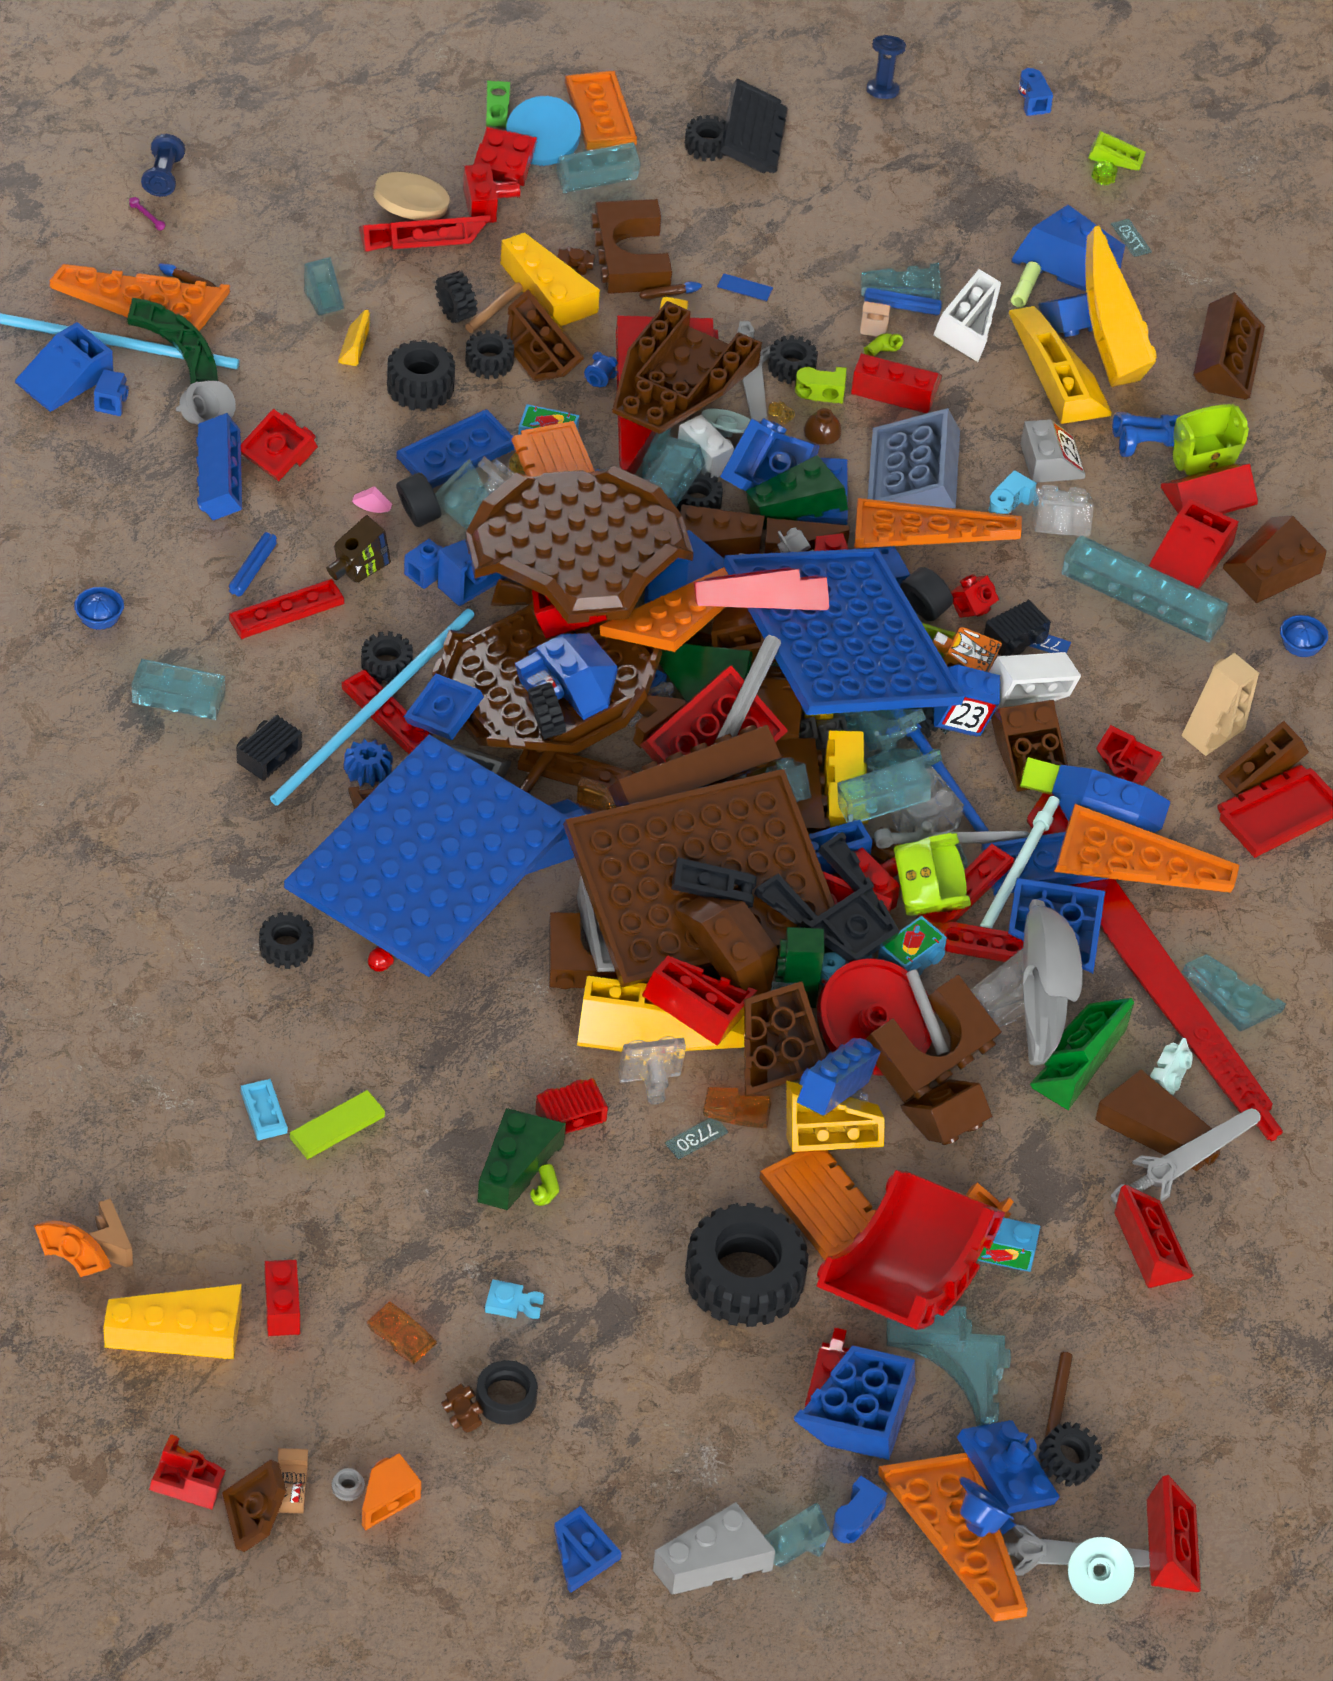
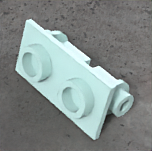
M1182 1038L1179 1045L1170 1043V1045L1165 1046L1157 1062L1160 1068L1154 1067L1150 1075L1153 1080L1171 1095H1174L1175 1091L1179 1090L1186 1070L1192 1065L1193 1055L1189 1051L1186 1038Z

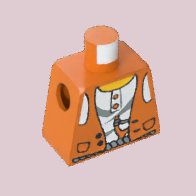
M959 627L952 639L937 632L932 640L937 650L944 654L942 658L947 667L958 664L989 672L1002 645L997 640L964 627Z

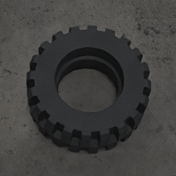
M738 1203L730 1204L726 1210H723L721 1207L712 1211L711 1218L705 1216L698 1222V1227L693 1229L688 1244L685 1280L686 1284L689 1285L688 1291L694 1300L698 1299L697 1305L704 1312L711 1311V1317L718 1321L722 1319L728 1320L729 1325L737 1326L738 1323L746 1324V1327H756L759 1322H762L763 1325L774 1322L775 1316L778 1318L784 1317L789 1313V1309L795 1307L800 1300V1294L803 1293L809 1254L807 1253L805 1238L800 1236V1229L794 1223L789 1224V1218L781 1212L777 1215L773 1212V1208L765 1205L763 1208L755 1207L756 1203H746V1206H739ZM749 1252L766 1259L774 1269L760 1277H741L725 1269L719 1260L732 1253Z

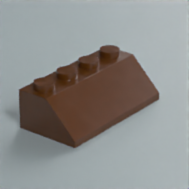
M1235 292L1209 303L1193 375L1196 381L1202 384L1210 393L1247 400L1251 396L1265 326Z

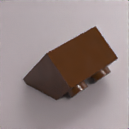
M948 1079L942 1084L933 1087L930 1092L919 1100L913 1098L900 1105L902 1111L928 1141L942 1143V1145L956 1142L959 1139L958 1135L981 1128L984 1125V1121L993 1117L981 1084Z

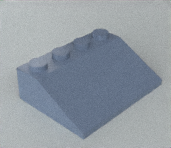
M948 408L873 428L868 499L956 508L960 429Z

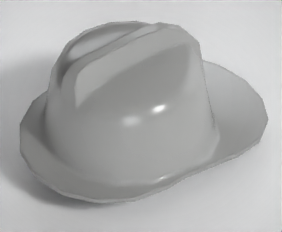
M204 381L190 384L180 397V405L175 408L176 412H181L189 423L199 424L225 413H228L232 418L236 409L234 395L227 385L220 381Z

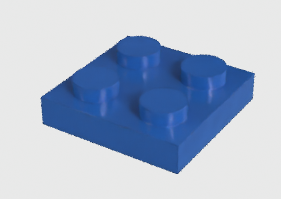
M435 674L404 715L407 724L453 740L484 696L479 689Z

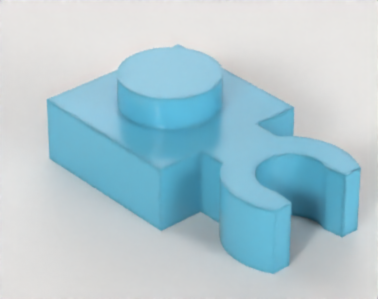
M492 1279L485 1312L516 1319L518 1311L524 1312L529 1318L538 1319L540 1318L541 1308L533 1307L531 1304L543 1305L544 1294L537 1291L524 1294L523 1285Z

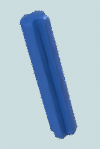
M866 288L864 294V301L891 305V308L939 315L942 303L938 299L875 288Z
M266 532L261 536L230 582L229 592L231 594H235L237 597L243 595L276 546L277 537L274 534Z

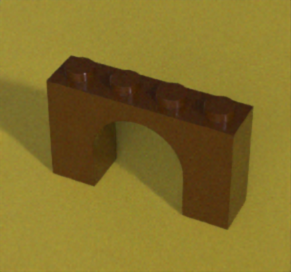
M658 199L596 202L595 213H591V228L596 229L594 231V245L599 247L597 249L598 265H603L601 267V282L606 283L608 294L642 292L650 288L671 285L672 268L669 253L633 254L622 250L616 245L621 240L627 238L660 236L661 213Z
M815 738L779 739L775 743L782 757L767 767L746 774V777L784 769L788 781L796 785L805 795L797 802L808 834L829 829L830 820L828 817H824V812H827V795L821 792V789H824L825 776L824 772H819V767L822 766V751L816 749Z
M550 912L549 987L560 989L585 988L587 976L618 980L615 971L597 972L592 955L585 950L581 942L580 913Z
M959 974L938 987L928 997L932 1009L948 1030L950 1036L948 1055L938 1057L921 1052L911 1043L894 1019H891L872 1032L865 1039L874 1048L881 1051L876 1066L904 1103L913 1096L916 1100L922 1098L932 1090L929 1085L936 1081L938 1085L945 1082L953 1075L951 1070L956 1066L960 1070L968 1066L975 1060L972 1055L979 1051L982 1055L996 1045L994 1039L1002 1033Z

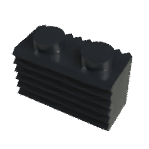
M1028 599L1026 602L1014 606L1013 609L1010 608L1009 611L1006 610L1004 613L992 617L991 620L988 619L985 625L984 636L1002 643L998 655H1019L1026 647L1034 643L1041 644L1047 639L1051 621Z
M278 714L269 721L264 720L259 724L255 733L249 738L243 737L238 742L236 747L237 763L262 781H265L267 777L269 778L270 774L277 771L278 767L280 768L282 764H285L286 761H289L294 754L301 750L302 732L300 729L297 730L296 726L293 727L291 723L289 724L287 720L284 721Z

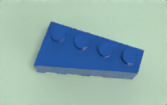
M465 539L439 549L438 588L459 607L495 586L498 579H507V577L497 572L474 578L471 556L468 554Z

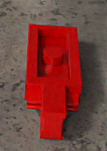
M834 1327L831 1343H822L821 1348H819L805 1407L811 1401L812 1394L817 1388L821 1389L829 1379L830 1372L849 1350V1348L844 1347L847 1330Z

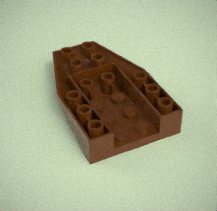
M667 301L628 348L612 413L661 434L723 396L758 367L762 342L739 332L729 344L689 327L691 311Z

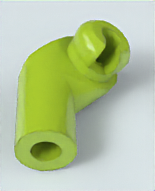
M880 334L864 348V353L876 356L880 351L895 352L903 345V338L900 334Z
M546 1164L539 1168L542 1184L538 1185L536 1190L533 1188L530 1193L534 1204L538 1206L548 1205L560 1191L554 1166L551 1164Z

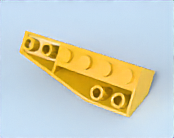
M1095 226L1087 236L1086 292L1094 337L1110 385L1115 387L1140 381L1155 364L1157 355L1154 346L1150 344L1148 338V326L1142 320L1140 311L1108 245L1107 238L1100 226Z
M1032 306L1009 310L1011 320L1060 424L1111 416L1110 407L1093 373L1038 309Z
M587 976L577 1046L634 1054L744 1047V1016L717 1046L643 997L642 994L647 984L638 983L621 988L619 980Z

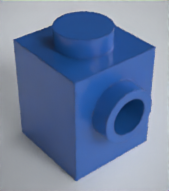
M430 539L405 554L404 574L423 589L438 580L439 549L443 547Z

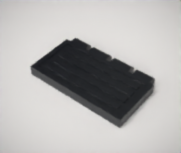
M737 78L732 84L720 152L764 174L766 171L776 173L788 112L787 106L781 104L780 99Z

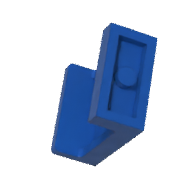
M765 418L761 422L751 419L720 477L744 491L760 484L754 477L775 439L778 438L789 443L792 440V437L785 434L787 429Z

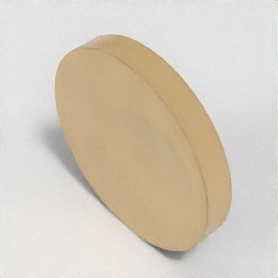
M408 172L383 174L377 179L373 193L378 204L387 211L400 217L419 221L435 220L443 217L447 212L450 201L449 194L441 185L424 176Z

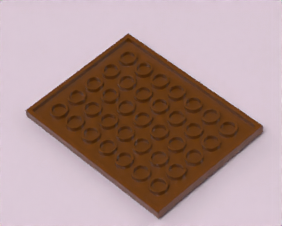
M784 769L569 818L563 823L621 988L649 981L654 970L667 956L699 968L712 966L709 959L675 913L677 909L699 897V895L671 889L674 865L677 858L755 875L757 877L756 887L752 889L754 903L753 907L749 909L778 949L780 939L785 938L787 927H800L754 894L758 886L779 873L817 916L835 905ZM734 884L733 890L740 891L741 887Z

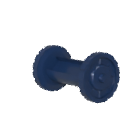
M880 35L875 37L872 42V48L879 54L875 79L867 82L866 91L873 97L892 99L899 95L900 90L899 85L893 81L897 55L904 53L906 43L899 37Z
M160 134L152 140L150 149L155 157L153 167L143 173L141 184L145 191L153 196L165 197L171 195L175 190L176 180L171 171L173 164L179 162L185 154V145L176 136Z

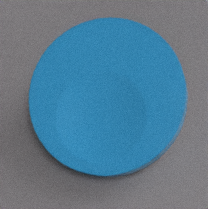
M537 96L523 101L511 112L506 126V131L537 137V145L531 164L539 166L553 165L567 159L576 150L581 138L580 119L574 108L567 102L551 96Z

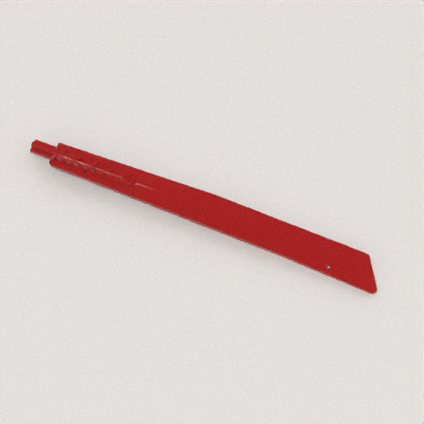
M1046 793L1041 795L1027 816V823L1031 828L1034 827L1033 820L1037 813L1043 810L1049 797L1053 795ZM1058 805L1052 816L1053 822L1049 830L1044 831L1043 835L1066 832L1068 820ZM1109 878L1070 884L1074 887L1105 891L1100 924L1104 934L1180 1036L1186 1038L1190 1049L1240 1113L1247 1109H1256L1261 1116L1260 1121L1256 1124L1267 1140L1270 1139L1271 1142L1276 1140L1277 1136L1283 1133V1130L1269 1112L1272 1109L1273 1103L1117 881Z

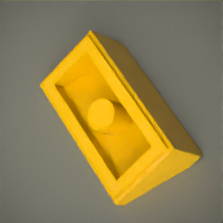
M364 310L349 326L338 363L357 366L370 330L369 310Z

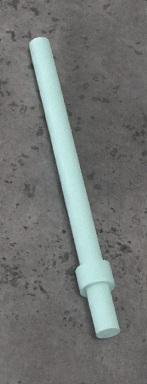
M1050 796L1043 810L1037 813L1033 820L1034 827L982 920L980 927L992 929L1016 884V879L1023 872L1044 831H1048L1053 822L1052 816L1060 803L1057 797Z

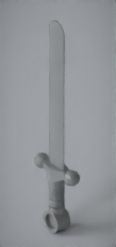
M924 821L921 824V829L916 832L891 833L889 829H879L874 833V839L878 848L885 849L892 844H906L948 833H957L959 843H992L1026 838L1030 833L1027 831L930 832L932 830V823Z

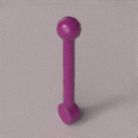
M132 197L129 199L130 207L140 210L155 224L157 230L162 231L165 229V223L157 220L140 204L139 198Z

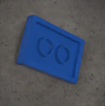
M1013 1420L962 1429L957 1439L990 1493L1002 1504L1008 1514L1055 1505L1060 1496L1033 1454L1037 1449V1444L1033 1438L1026 1443L1025 1439L1028 1434L1019 1432Z

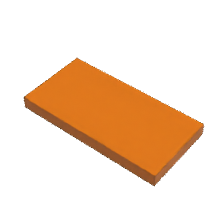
M615 71L565 76V85L572 106L580 119L581 134L586 150L637 145V136Z

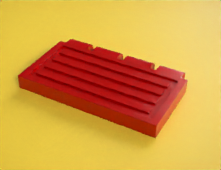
M1299 764L1283 772V775L1279 774L1261 783L1260 786L1257 785L1238 794V798L1234 796L1218 804L1219 820L1249 853L1256 858L1332 820L1333 790L1312 768L1306 770L1303 765Z

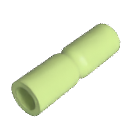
M1027 263L1020 282L1017 284L1011 298L1012 304L1016 307H1024L1041 271L1038 263Z

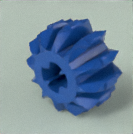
M364 738L361 744L353 742L351 748L346 749L343 768L345 773L348 774L350 782L358 780L360 787L364 783H369L373 787L375 782L381 783L392 772L393 756L388 751L386 744L378 745L377 739L367 742Z

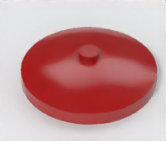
M859 959L840 967L828 979L819 995L817 1019L820 1032L832 1052H835L841 1044L844 1045L853 1038L865 1040L872 1032L891 1019L896 1021L918 1050L923 1053L927 1052L932 1040L906 976L908 972L906 969L882 959ZM875 1065L872 1075L884 1076Z

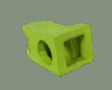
M811 367L801 368L796 374L795 393L803 399L843 404L847 368L836 367L835 372L818 371Z

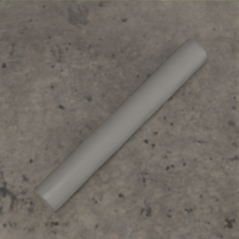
M917 969L911 970L906 973V976L938 1057L947 1055L949 1053L948 1047Z

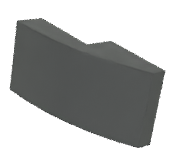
M845 715L819 723L816 722L814 716L803 719L800 724L799 738H815L816 749H826L829 730L849 731Z

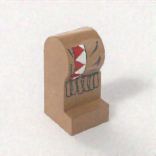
M278 1448V1463L280 1464L286 1487V1494L278 1513L304 1514L308 1475V1449Z

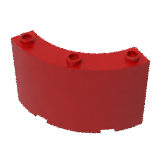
M895 1170L894 1174L887 1181L886 1193L879 1207L864 1230L855 1236L853 1243L845 1250L836 1255L827 1256L826 1260L821 1263L817 1273L819 1280L816 1287L913 1329H924L934 1324L935 1315L944 1316L965 1292L980 1268L976 1261L983 1248L990 1249L1006 1212L908 1171Z

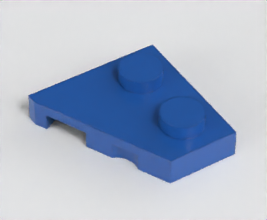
M581 1506L554 1523L556 1542L567 1589L570 1593L621 1559L622 1552Z

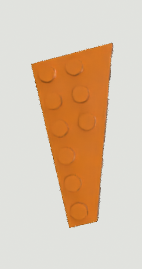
M62 264L50 279V288L128 317L132 298L165 306V309L182 315L199 332L230 293V285L220 284L219 288L206 286V282L203 281L188 284L180 283L178 278L139 273H137L136 277L124 276L123 271L112 270L111 274L101 273L92 267Z
M858 498L854 548L1020 539L1022 516Z
M725 567L634 609L628 619L610 620L600 625V636L675 652L725 608L698 606L695 602L694 582L704 581V579L709 577L728 575Z
M1075 804L1070 815L1054 872L1231 893L1235 886L1240 865Z
M967 1453L879 1466V1477L991 1619L996 1622L1026 1617L1028 1608L1001 1530L999 1529L996 1533L988 1532L984 1537H979L967 1528L966 1520L960 1514L966 1490L959 1481L961 1477L968 1478L986 1489L983 1479Z

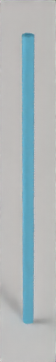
M0 313V324L55 335L69 327ZM88 330L102 343L184 359L174 346ZM213 354L216 366L238 370L240 359Z
M468 608L462 612L270 797L271 802L278 806L443 647L449 630L460 631L474 618V612Z

